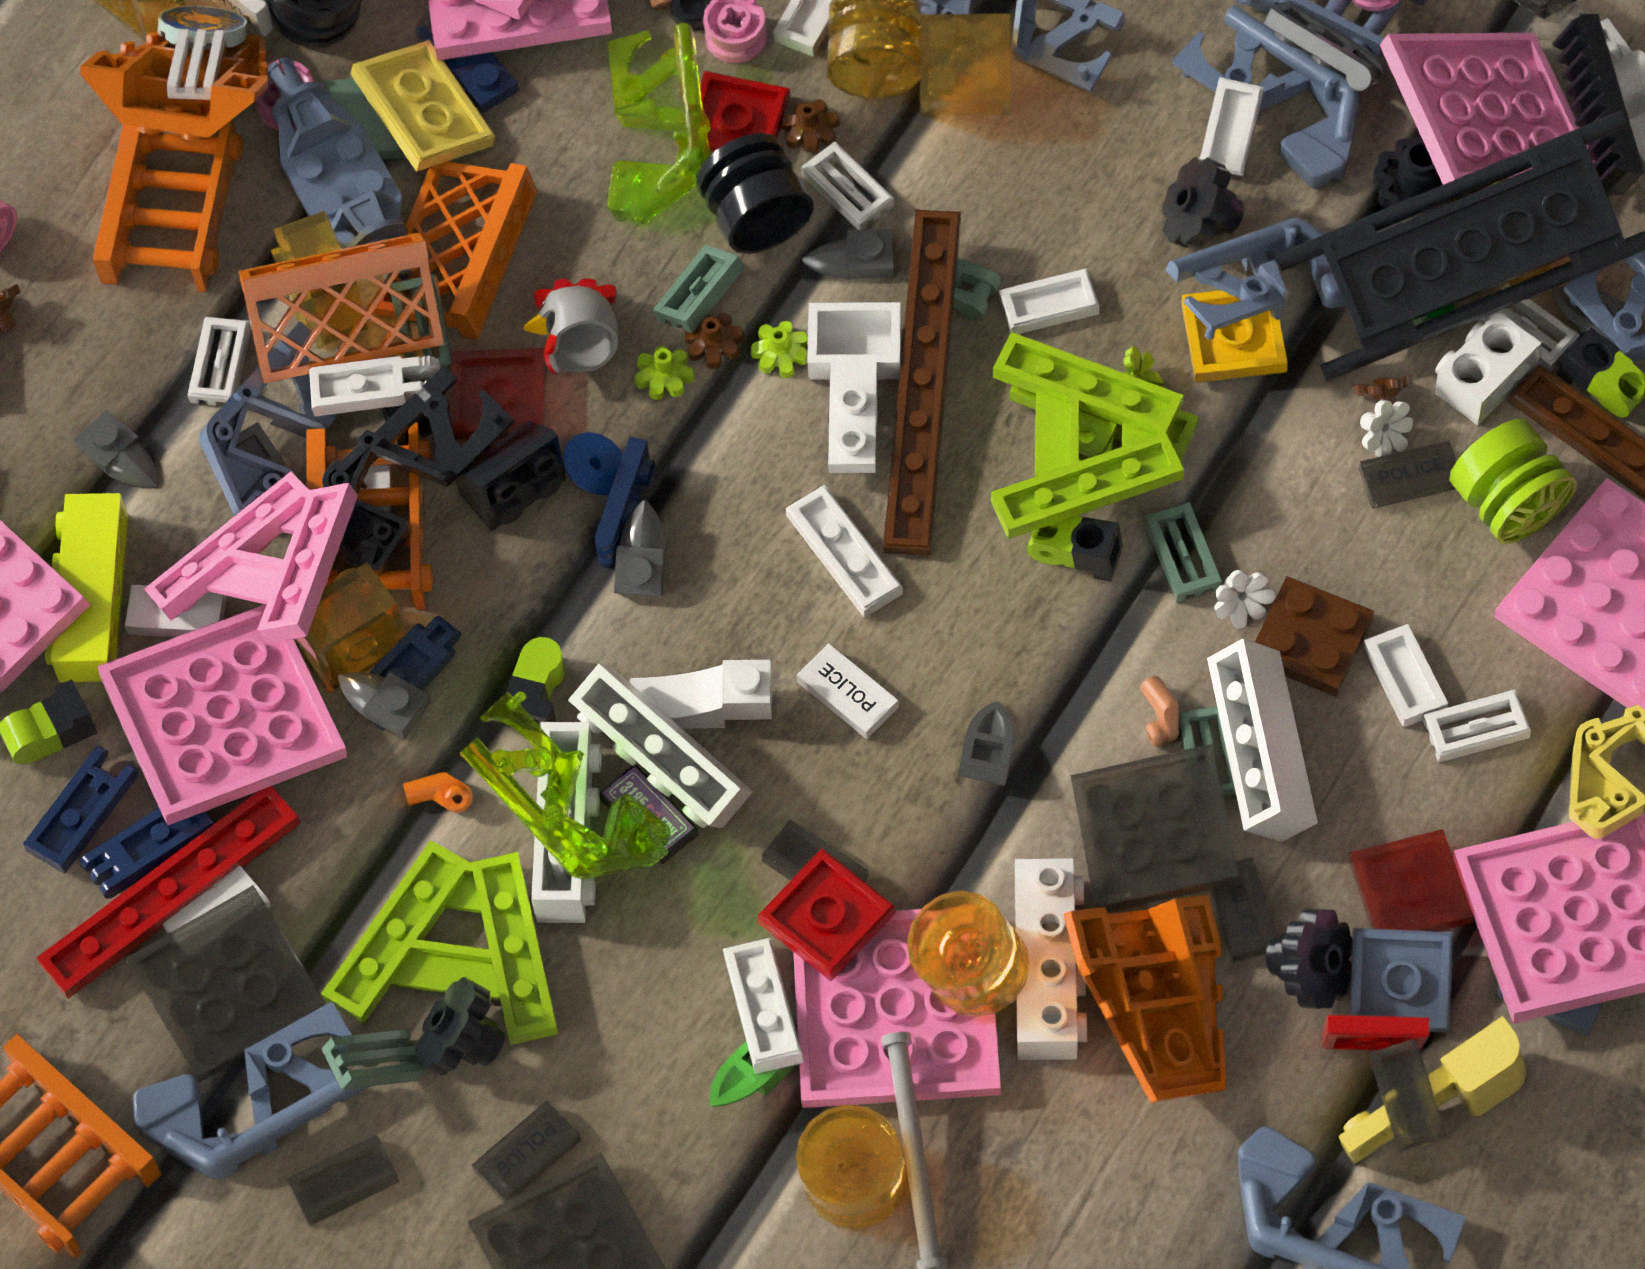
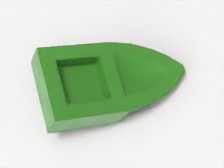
M746 1041L718 1070L711 1086L709 1104L711 1107L729 1105L741 1101L757 1091L766 1096L798 1064L755 1074Z

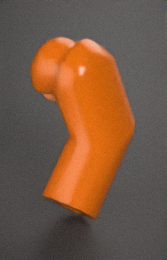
M446 772L403 783L409 806L433 800L447 810L458 813L467 810L473 800L471 789L464 782Z

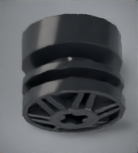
M269 0V12L276 29L291 42L308 48L328 47L343 41L355 29L361 12L362 0H316L317 2L315 0Z
M755 133L744 135L726 143L704 161L695 177L696 187L700 195L706 200L708 209L716 215L717 225L728 245L737 253L753 254L763 252L784 243L802 229L809 221L814 210L813 199L802 179L793 171L792 162L785 155V150L780 141L771 134Z

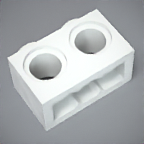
M1497 311L1486 323L1481 320L1470 330L1465 344L1457 352L1451 350L1440 360L1435 370L1438 374L1435 394L1478 426L1537 366L1541 342L1500 311ZM1492 348H1502V349L1506 350L1507 352H1506V353H1496V352L1492 351L1491 349H1492ZM1462 378H1473V379L1477 380L1478 382H1477V383H1466V382L1462 381L1461 379H1462Z

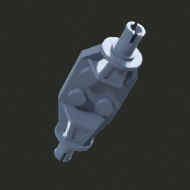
M285 57L280 59L285 75H283L277 62H273L268 67L267 74L281 95L272 107L271 116L278 124L281 165L322 241L338 249H344L407 235L408 229L402 222V195L362 124L330 97V91L324 83H304L291 58ZM293 125H295L297 128L296 132L294 131ZM354 227L359 234L355 237L348 229ZM411 269L400 271L398 274L401 281L410 280L413 275ZM389 273L382 275L384 281L389 275Z

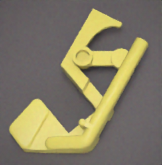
M1639 705L1625 709L1624 717L1601 723L1599 718L1586 721L1579 726L1576 732L1572 753L1569 817L1576 825L1595 839L1603 838L1641 816L1645 809V795L1609 765L1613 751L1620 745L1637 739L1645 745V710Z

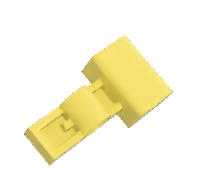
M1502 1016L1440 1059L1441 1067L1413 1086L1410 1085L1406 1089L1398 1087L1385 1098L1386 1104L1372 1114L1364 1111L1349 1120L1343 1127L1345 1132L1338 1137L1343 1149L1353 1163H1358L1397 1135L1405 1143L1412 1146H1424L1431 1143L1438 1136L1441 1128V1120L1437 1108L1456 1095L1471 1115L1481 1116L1517 1092L1526 1079V1066L1518 1037L1506 1019ZM1414 1088L1417 1098L1413 1097L1412 1092L1400 1095L1399 1092ZM1418 1101V1103L1403 1107L1405 1103ZM1417 1106L1420 1109L1426 1110L1429 1113V1118L1425 1123L1426 1129H1423L1422 1125L1419 1127L1420 1130L1413 1128L1414 1132L1412 1133L1410 1127L1403 1124V1119L1408 1108Z

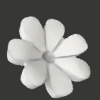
M1381 400L1375 406V414L1366 412L1361 418V427L1369 431L1362 439V444L1370 452L1375 451L1376 456L1381 460H1387L1390 457L1392 448L1402 453L1408 446V440L1402 436V433L1409 432L1413 427V419L1406 417L1410 410L1408 403L1397 401L1392 405L1391 401Z
M1241 570L1233 571L1225 579L1224 585H1220L1216 590L1218 602L1214 608L1217 617L1225 619L1230 616L1233 627L1238 629L1247 625V615L1249 614L1254 620L1262 618L1266 614V609L1262 604H1270L1275 599V591L1270 586H1266L1268 583L1267 577L1260 572H1255L1247 577Z

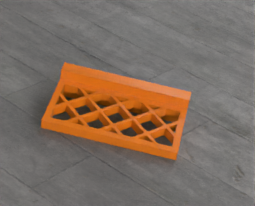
M448 161L432 166L427 172L405 225L408 229L407 235L420 233L426 241L427 250L432 257L428 260L430 272L439 269L445 279L438 283L440 295L452 291L455 296L449 312H444L447 327L457 328L463 338L479 339L538 193L527 165L510 163L507 171ZM441 176L459 178L462 183L441 196L436 192ZM488 183L500 185L497 194L482 202H479L474 193L475 190ZM469 194L475 206L452 218L446 206ZM441 209L447 221L424 233L421 229L423 219ZM482 216L485 221L482 231L464 239L458 228ZM454 231L460 243L436 255L431 243ZM467 253L470 259L467 268L449 277L443 265ZM412 268L413 275L411 279L419 278V268ZM397 275V277L395 278L396 281L401 282L399 276ZM389 292L385 293L375 308V315L396 318L393 303H390L392 296ZM423 294L422 297H423L424 307H425V309H427V308H426V303H425L424 294ZM413 309L408 318L409 321L417 322Z
M421 234L405 235L238 271L263 383L307 375L311 367L380 359L445 345L428 264L429 256L426 241ZM419 268L421 285L411 299L391 287L400 271ZM389 273L384 282L375 277ZM365 278L380 287L366 309L345 296L356 280ZM344 283L339 292L331 287L332 285ZM318 288H322L335 297L321 318L300 306L308 292ZM386 292L407 304L393 326L373 314V311ZM298 293L294 301L286 297V295ZM423 294L427 309L417 304ZM277 298L288 305L289 308L276 328L259 318L256 302ZM341 301L362 314L348 336L327 323ZM413 309L429 318L432 335L412 339L401 332L400 329ZM296 311L316 323V326L303 345L282 333ZM371 319L389 332L380 346L368 349L355 341V338L367 320ZM262 328L271 333L266 343L264 342ZM323 328L344 341L332 357L321 358L309 350ZM395 336L403 340L401 342L391 344ZM278 338L298 350L289 366L270 370L267 354ZM350 346L359 350L351 353H346ZM305 355L314 360L300 363Z

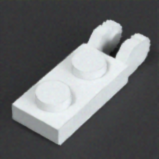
M401 356L311 367L309 374L314 417L403 405L415 393L418 394L423 389L422 386L427 382V380L425 382L418 380L429 379L440 370V361L430 356L401 359ZM404 377L416 382L405 383Z

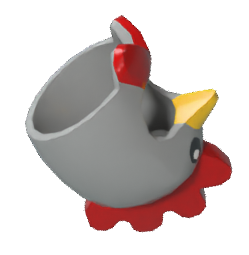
M565 278L555 281L553 289H540L534 293V302L540 311L538 315L524 324V330L548 338L544 348L545 363L553 375L560 374L562 370L574 373L594 371L604 366L614 356L619 337L618 322L611 306L617 297V288L614 285L597 286L596 280L592 278L581 279L577 284H572Z

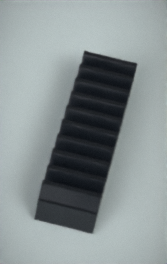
M1580 14L1567 25L1552 42V45L1563 50L1558 56L1557 62L1568 66L1561 74L1563 79L1572 82L1566 89V94L1577 97L1570 105V108L1573 111L1582 113L1575 121L1576 126L1582 127L1620 110L1624 114L1628 128L1589 144L1591 146L1588 148L1591 159L1596 161L1594 166L1606 195H1624L1645 172L1599 14Z

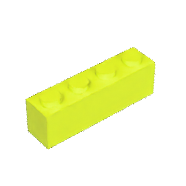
M121 493L65 494L64 512H57L56 535L57 539L61 540L60 553L53 554L52 568L90 604L45 649L46 664L53 666L59 682H67L71 679L73 682H102L97 666L116 660L118 657L129 518Z

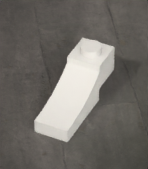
M723 660V665L691 673L661 677L630 678V683L682 729L725 728V720L772 719L771 660Z

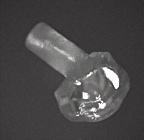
M1561 0L1559 8L1555 11L1558 20L1529 23L1528 33H1535L1538 40L1556 39L1573 19L1577 18L1580 14L1591 13L1579 0L1574 2Z

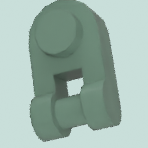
M958 257L954 308L971 320H982L988 309L986 301L989 295H995L1002 282L1000 276L990 269ZM962 282L971 284L973 286L972 291L968 292L961 289Z

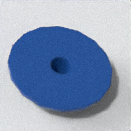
M586 432L575 435L566 444L563 452V464L569 478L579 488L590 494L607 495L610 494L623 453L611 439L601 434Z

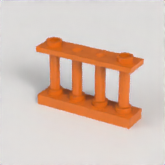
M233 119L220 128L219 137L210 136L201 141L185 140L178 133H141L137 130L136 126L123 124L92 259L100 283L118 285L122 268H127L129 264L191 269L197 292H207L210 275L216 276L218 271L219 252L216 249L234 161H240L243 154V136L237 134ZM154 150L213 154L215 156L211 174L208 175L149 170L145 165L147 153L153 154ZM146 187L207 192L202 213L140 208L137 198L139 191L144 192ZM139 225L197 230L198 235L194 251L130 246L128 241L130 229L135 230Z
M416 422L408 429L409 445L400 447L431 460L430 440H422L418 422ZM325 428L306 429L307 488L309 490L323 488L322 477L327 467L336 459L341 462L353 450H338L337 445L330 446ZM379 457L371 466L397 464ZM409 472V486L360 489L357 499L375 507L410 505V525L412 529L402 546L410 547V570L385 571L383 574L373 575L368 572L339 574L338 570L331 569L314 617L332 616V598H340V593L411 588L416 610H426L425 592H433L434 580L432 564H425L424 478ZM339 547V549H338V552H337V555H336V556H339V555H340V551H341L340 547Z
M16 1034L3 1046L11 1064L6 1068L9 1073L0 1080V1108L22 1087L28 1089L32 1084L44 1095L40 1098L42 1104L0 1144V1190L40 1226L36 1233L49 1248L56 1253L64 1248L76 1259L83 1252L71 1232L124 1180L130 1182L135 1177L148 1188L161 1175V1172L153 1156L24 1039ZM67 1115L78 1125L74 1129L76 1135L21 1188L3 1169L56 1117L61 1120ZM99 1146L103 1147L112 1156L108 1160L110 1166L55 1219L37 1200L90 1148L95 1151Z

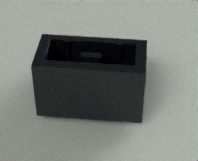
M528 420L490 446L456 479L459 494L491 532L502 524L514 522L521 516L525 508L540 498L550 497L566 481L558 435L553 429Z

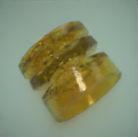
M831 0L829 3L830 41L828 42L827 77L833 86L849 95L860 98L880 99L898 96L912 89L920 79L919 41L921 37V4L919 1Z
M956 891L940 895L925 905L911 923L907 939L909 962L921 980L932 990L940 1002L957 1014L980 1017L997 1013L1012 1003L1025 986L1030 967L1027 946L996 904L979 893Z
M846 1104L827 1109L809 1122L799 1138L796 1163L807 1200L818 1216L837 1228L861 1230L877 1226L893 1215L905 1197L908 1175L898 1134L888 1120L868 1107ZM860 1167L861 1173L858 1174V1181L849 1182L847 1176L850 1175L851 1168Z

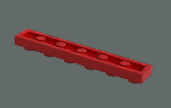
M272 786L256 792L36 957L39 965L66 998H71L164 927V922L239 865L243 868L300 825L298 815Z

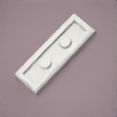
M825 485L786 508L788 519L864 618L903 595V586Z
M771 938L724 948V958L755 1074L804 1063Z

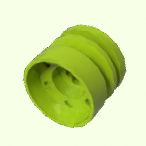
M1513 419L1485 433L1460 456L1450 472L1449 481L1471 508H1480L1479 518L1487 527H1490V532L1501 544H1512L1540 530L1569 503L1576 492L1578 484L1567 469H1563V464L1556 455H1546L1547 444L1526 419Z

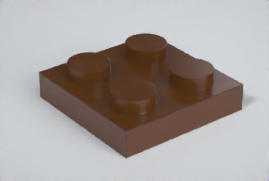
M1286 576L1255 643L1280 651L1286 677L1337 697L1373 621L1374 610Z

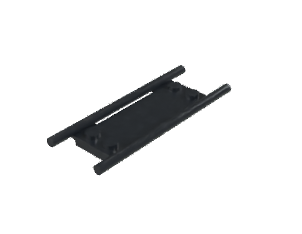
M1622 110L1276 254L1275 256L1282 272L1325 254L1363 346L1321 364L1320 366L1326 381L1338 378L1645 251V231L1624 239L1596 168L1585 146L1628 128ZM1570 256V262L1414 325L1413 321Z

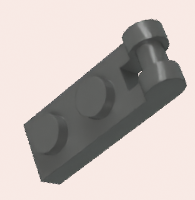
M1289 1L1271 8L1263 23L1275 31L1274 34L1280 41L1291 46L1299 45L1312 53V59L1319 65L1329 69L1336 68L1346 74V81L1354 90H1364L1382 81L1387 75V65L1381 57Z

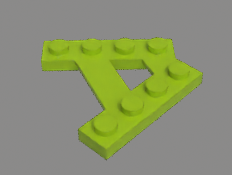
M1010 333L993 367V378L1035 393L1036 406L1035 477L991 492V503L1008 539L1183 480L1184 468L1168 437L1183 406V394L1022 335ZM1079 410L1122 425V447L1079 461Z
M430 840L322 991L323 1001L327 1004L332 1001L336 1009L364 1025L390 986L446 993L448 987L453 982L466 977L490 991V1000L501 1001L510 1045L557 1035L558 1029L518 852L469 862ZM445 908L482 914L489 949L425 941L424 938Z

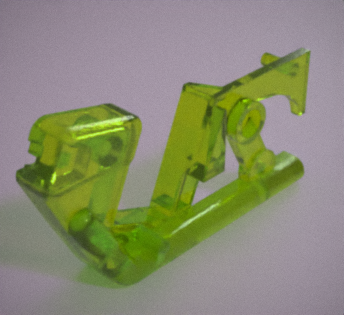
M680 23L674 26L675 48L664 52L660 61L640 76L630 74V65L638 48L651 39L649 30L608 41L614 111L622 126L679 131L673 134V139L679 147L673 165L619 160L613 164L607 207L618 221L624 222L631 218L633 222H638L640 225L649 222L696 186L695 177L699 168L712 154L707 138V132L710 131L709 119L702 110L698 66L695 59L694 31L689 24ZM679 75L682 108L658 106L654 98L645 100L648 93L670 76Z
M520 691L514 697L509 692L505 693L480 717L484 723L491 720L504 722L517 730L530 742L533 748L515 751L498 749L491 753L477 737L460 754L572 877L584 880L625 870L653 866L668 854L665 846L668 844L671 836L669 826L628 793H624L611 803L603 837L568 816L584 754L581 750L561 751L520 705L526 699L524 692ZM528 771L535 777H543L551 771L546 789L540 794L546 801L544 810L512 776L514 773Z

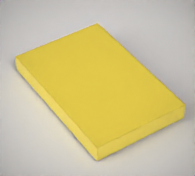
M430 40L353 64L351 76L416 172L493 146L496 136L443 60H437L435 47Z

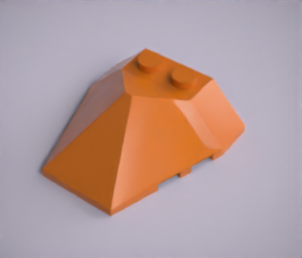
M158 31L147 35L146 44L135 47V42L128 41L121 44V53L112 54L109 51L102 50L93 54L80 66V75L121 124L136 126L139 132L146 134H159L163 131L180 133L181 138L190 141H201L209 138L268 89L265 36L248 33L245 40L234 47H226L225 40L218 79L211 86L210 100L168 98L167 82L176 45L166 40L165 35H159ZM193 49L188 50L180 86L185 88ZM204 49L196 88H203L211 50Z
M1200 895L1175 898L1150 909L1108 914L1106 907L1064 913L1078 971L1088 985L1150 1103L1226 1090L1224 1030L1217 1029L1216 1003L1223 1001V985L1216 984L1215 959L1222 956L1221 940L1209 896Z

